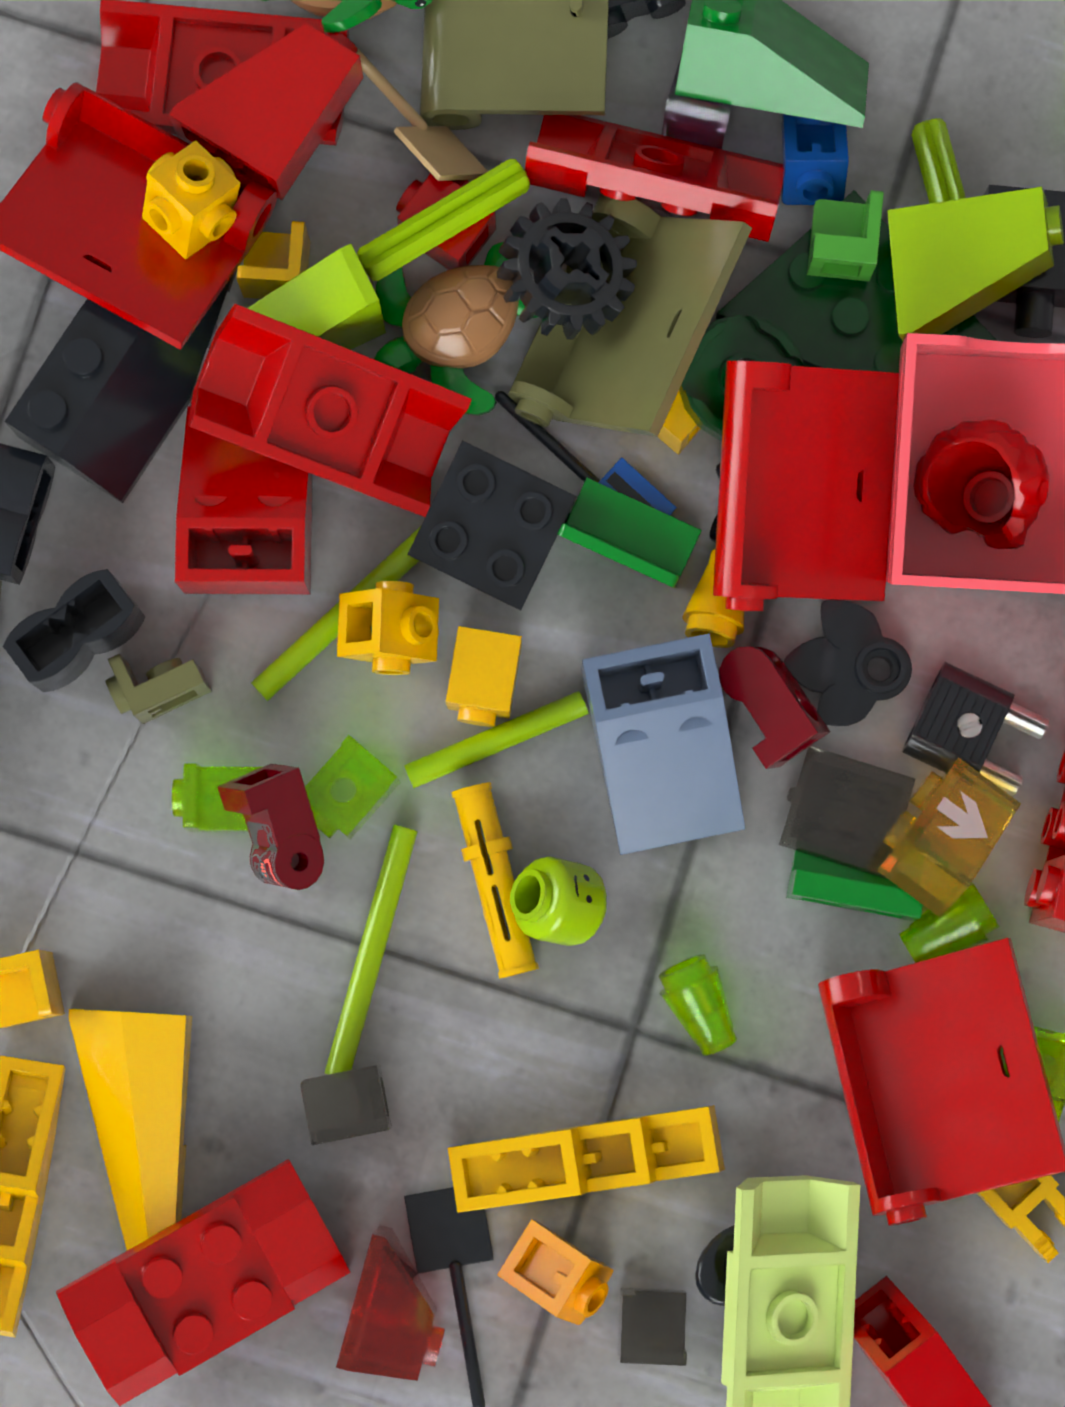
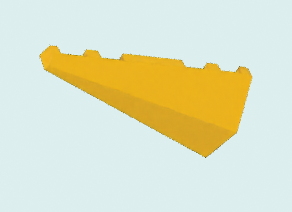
M69 1009V1022L127 1251L180 1221L182 1217L187 1146L183 1145L192 1016Z

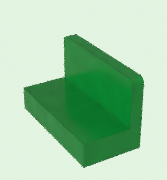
M586 478L566 524L562 523L557 535L672 588H676L702 530Z
M803 823L799 826L786 898L908 921L921 918L925 893L918 891L925 855V847L923 845L889 838L882 863L875 865L809 844L798 835L805 834L807 830L822 829L810 823ZM840 833L844 838L854 839L852 835Z

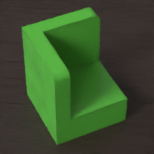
M870 190L865 204L819 199L815 202L807 275L870 281L877 265L884 191Z

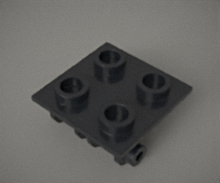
M462 440L407 555L521 611L557 536H559L557 534L562 523L566 524L570 515L569 511L577 496Z

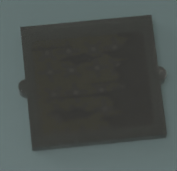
M810 746L807 749L797 785L790 788L787 793V799L791 802L779 845L886 879L899 836L905 835L908 830V824L904 822V818L916 779Z

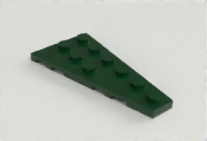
M855 190L842 200L843 202L866 203ZM881 219L877 265L869 282L807 275L811 237L810 229L716 314L717 320L735 315L764 317L785 329L800 349L804 361L824 368L899 373L900 348L903 341L898 333L889 226ZM974 315L941 334L998 341Z

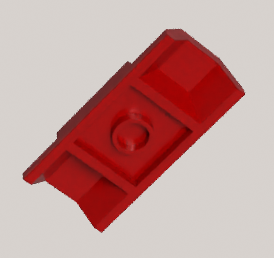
M101 0L99 10L101 54L96 93L161 129L177 135L169 113L178 102L305 23L324 33L322 19L122 0ZM349 29L339 32L349 39ZM344 108L320 144L337 145L343 125Z
M544 115L537 143L530 141L525 162V172L529 178L530 185L585 198L591 185L599 187V191L603 195L615 200L632 201L636 197L661 202L662 208L678 215L693 216L698 212L710 214L709 220L745 222L752 228L749 238L769 242L775 221L784 171L782 163L582 115Z
M234 304L215 333L193 390L188 426L426 517L430 507L433 473L451 429L467 412L472 399Z
M287 1159L56 1291V1295L76 1338L106 1391L121 1406L177 1373L179 1376L183 1375L295 1310L294 1305L351 1272L290 1160Z

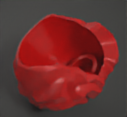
M991 419L963 421L949 430L936 434L926 454L917 463L913 487L915 497L921 503L922 512L939 524L948 534L952 535L971 530L976 532L978 536L983 537L984 542L989 547L1017 549L1024 546L1027 530L1037 519L1038 511L1048 497L1049 473L1044 455L1039 448L1029 444L1026 437L1019 431L1011 429L1008 423Z

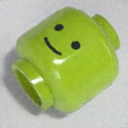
M549 856L534 860L517 876L510 892V905L517 925L527 936L541 941L573 946L585 943L599 929L607 910V893L603 879L594 868L582 863Z

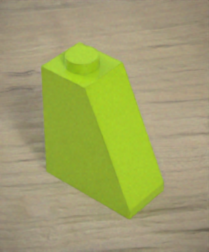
M1036 187L887 210L900 338L904 341L907 333L941 335L1053 267L1052 246L1064 244L1060 206L1048 207L1043 188Z
M351 243L336 250L248 307L250 310L350 350L386 333L379 299Z

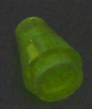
M971 883L961 890L955 885L926 910L920 919L912 922L909 928L898 934L911 957L917 963L989 941L987 934L1000 926L974 883Z
M705 954L687 958L659 974L658 977L663 985V989L659 993L694 1043L699 1046L703 1056L717 1053L737 1041L738 1038L733 1030L734 1026L718 966H710Z

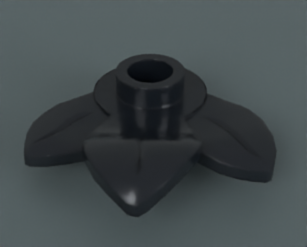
M826 600L822 602L820 610L824 637L814 638L795 648L786 656L784 664L798 684L810 691L822 694L818 702L817 712L826 725L836 727L849 726L865 719L876 701L888 700L900 694L910 681L912 663L909 654L901 644L893 639L883 637L879 623L872 612L863 606L849 601ZM874 658L884 659L890 666L888 679L877 681L871 678L867 670L869 661Z

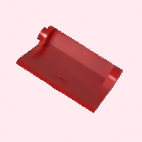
M78 82L70 85L67 90L58 88L48 100L42 116L43 122L48 124L46 144L0 203V251L181 350L263 232L276 205L278 193L230 166L236 179L240 182L237 201L233 207L237 214L236 219L223 236L215 241H211L185 260L142 219L147 187L146 176L151 166L164 154L169 152L177 154L190 144Z
M726 361L713 595L726 597L725 609L764 611V599H777L778 597L885 601L899 373L803 367L777 362Z
M1007 937L887 971L869 969L846 973L826 979L818 984L873 1216L886 1214L889 1226L914 1222L927 1218L925 1209L927 1205L1065 1172V1145L1011 938ZM1002 1047H1003V1055H1004V1059H1005L1007 1071H1008V1074H1009L1010 1077H1008V1076L1006 1075V1073H1005V1069H1004V1065H1003V1061H1002V1057H1001V1052H1000Z

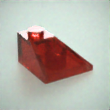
M379 1225L372 1234L336 1368L351 1372L418 1381L423 1364L432 1367L436 1366L445 1328L433 1325L437 1307L393 1228Z

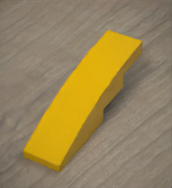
M0 1056V1335L16 1338L45 1198L66 1069L64 1065Z
M715 1105L448 1147L457 1213L578 1196L588 1192L651 1184L661 1180L717 1173L725 1170Z

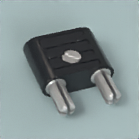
M944 662L907 737L902 752L969 785H972L977 779L1010 796H1014L1020 790L1016 786H1022V776L986 758L1003 723L1037 739H1041L1046 734L1044 729L1049 728V719L1013 703L1014 694Z

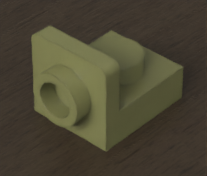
M120 654L108 659L114 676L106 679L105 682L121 714L131 710L133 716L142 724L212 692L202 669L193 659L184 664L180 658L165 661L147 671L146 677L148 681L140 685L129 663Z

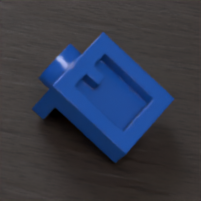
M782 114L784 167L782 203L785 205H814L819 199L842 201L845 197L849 164L847 126Z

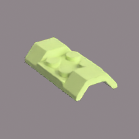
M801 1175L747 1178L736 1187L733 1251H727L721 1383L727 1386L726 1407H850L860 1184Z

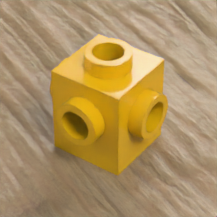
M196 140L177 154L173 152L164 154L149 169L146 176L147 187L142 219L185 260L211 241L219 239L233 225L237 216L233 207L237 201L240 182L224 160L219 157H213Z
M402 581L376 582L375 589L339 593L337 657L372 662V672L383 675L410 674L411 664L436 662L439 635V598L414 594V584Z

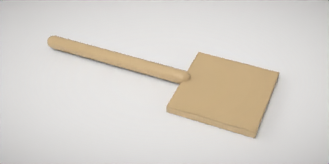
M358 49L356 54L360 55L362 71L412 125L409 127H396L394 133L438 181L474 180L488 172L447 126H428L426 121Z

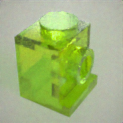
M348 735L341 743L340 748L305 786L317 828L330 839L340 830L351 840L401 782L393 772ZM348 779L355 783V796L348 802H338L332 795L333 786L339 780Z

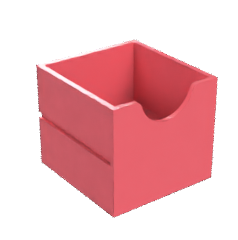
M907 333L900 348L886 582L894 585L1065 594V343L1005 342L959 335ZM991 419L1008 423L1011 429L1017 430L1024 435L1029 444L1039 448L1044 455L1049 473L1048 497L1040 507L1037 519L1027 530L1024 546L1017 549L992 548L987 546L983 537L978 536L976 532L971 530L951 535L922 512L921 503L914 494V478L917 463L926 454L936 434L949 430L963 421Z

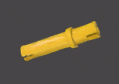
M486 782L452 791L451 794L452 798L455 799L467 846L461 849L464 862H471L484 919L499 969L498 976L501 979L539 969V966L535 961L530 937L524 934L517 925L514 913L512 912L510 892L515 880L507 851L512 850L513 847L510 836L503 837L491 792V782ZM479 822H481V825H482V829H483V833H484V837H485V841H486L485 843H484V839H483V835H482V832H481V828H480ZM488 856H490L492 868H493V871H494L493 874H492V870H491V866H490V862H489ZM496 887H498L511 939H509Z

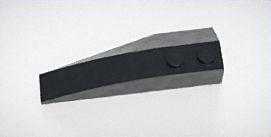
M237 269L181 350L87 299L6 418L5 423L18 438L121 503H124L192 400L201 364L207 348L210 349L217 329L216 322L226 293L230 292Z

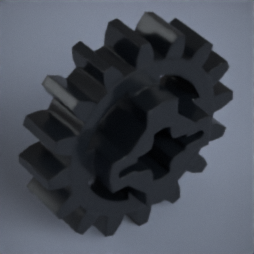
M561 198L553 208L552 214L542 202L538 203L529 214V219L520 216L510 229L513 236H507L500 246L499 253L509 260L504 261L499 267L497 278L510 280L513 283L503 298L506 303L522 301L525 308L522 310L519 320L523 323L530 320L534 315L541 318V334L548 336L556 324L562 325L567 340H573L581 331L582 324L591 335L598 333L605 325V319L613 322L625 308L621 301H626L635 289V285L625 278L637 267V260L621 256V252L630 242L628 235L613 238L608 231L611 229L615 219L609 215L599 223L592 219L593 204L586 202L579 213L571 212L568 199ZM564 264L573 270L570 274L561 268ZM530 268H531V269L533 270V272H534V279H533V277H532V275H531Z

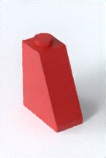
M305 23L178 102L169 113L178 137L190 144L196 140L213 157L221 158L232 168L278 193L277 198L283 200L364 78L360 55L356 54L358 49L351 40L339 32L322 33L308 23Z
M887 1275L855 1300L853 1339L905 1407H992L939 1333Z

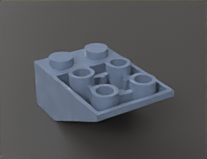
M710 633L582 659L581 672L620 855L745 830L724 698Z

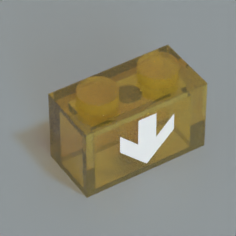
M959 757L942 777L931 771L919 785L909 800L918 809L914 815L905 810L887 832L882 842L891 849L877 869L878 872L939 917L971 885L1021 803Z

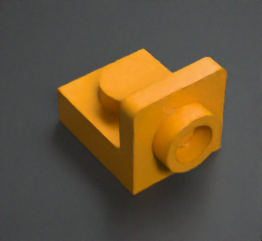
M531 1219L497 1276L555 1317L581 1325L585 1318L594 1315L604 1303L609 1290L607 1282L613 1274V1269L603 1262L591 1258L542 1223Z

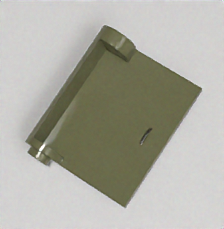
M433 0L424 7L420 116L426 121L428 126H447L450 130L475 128L481 124L482 114L605 116L609 0Z
M601 193L593 209L592 219L599 223L602 219L611 215L615 219L611 229L608 231L611 236L615 238L628 235L630 242L621 252V256L637 260V267L625 278L635 285V289L626 301H621L625 308L613 322L605 319V325L594 335H591L582 324L581 331L573 340H567L562 325L556 324L548 336L541 334L540 324L508 395L517 403L514 411L519 416L540 426L548 427L551 420L658 437L752 228L745 222L661 217L636 199L632 201L615 200ZM567 265L565 272L570 274L573 270Z

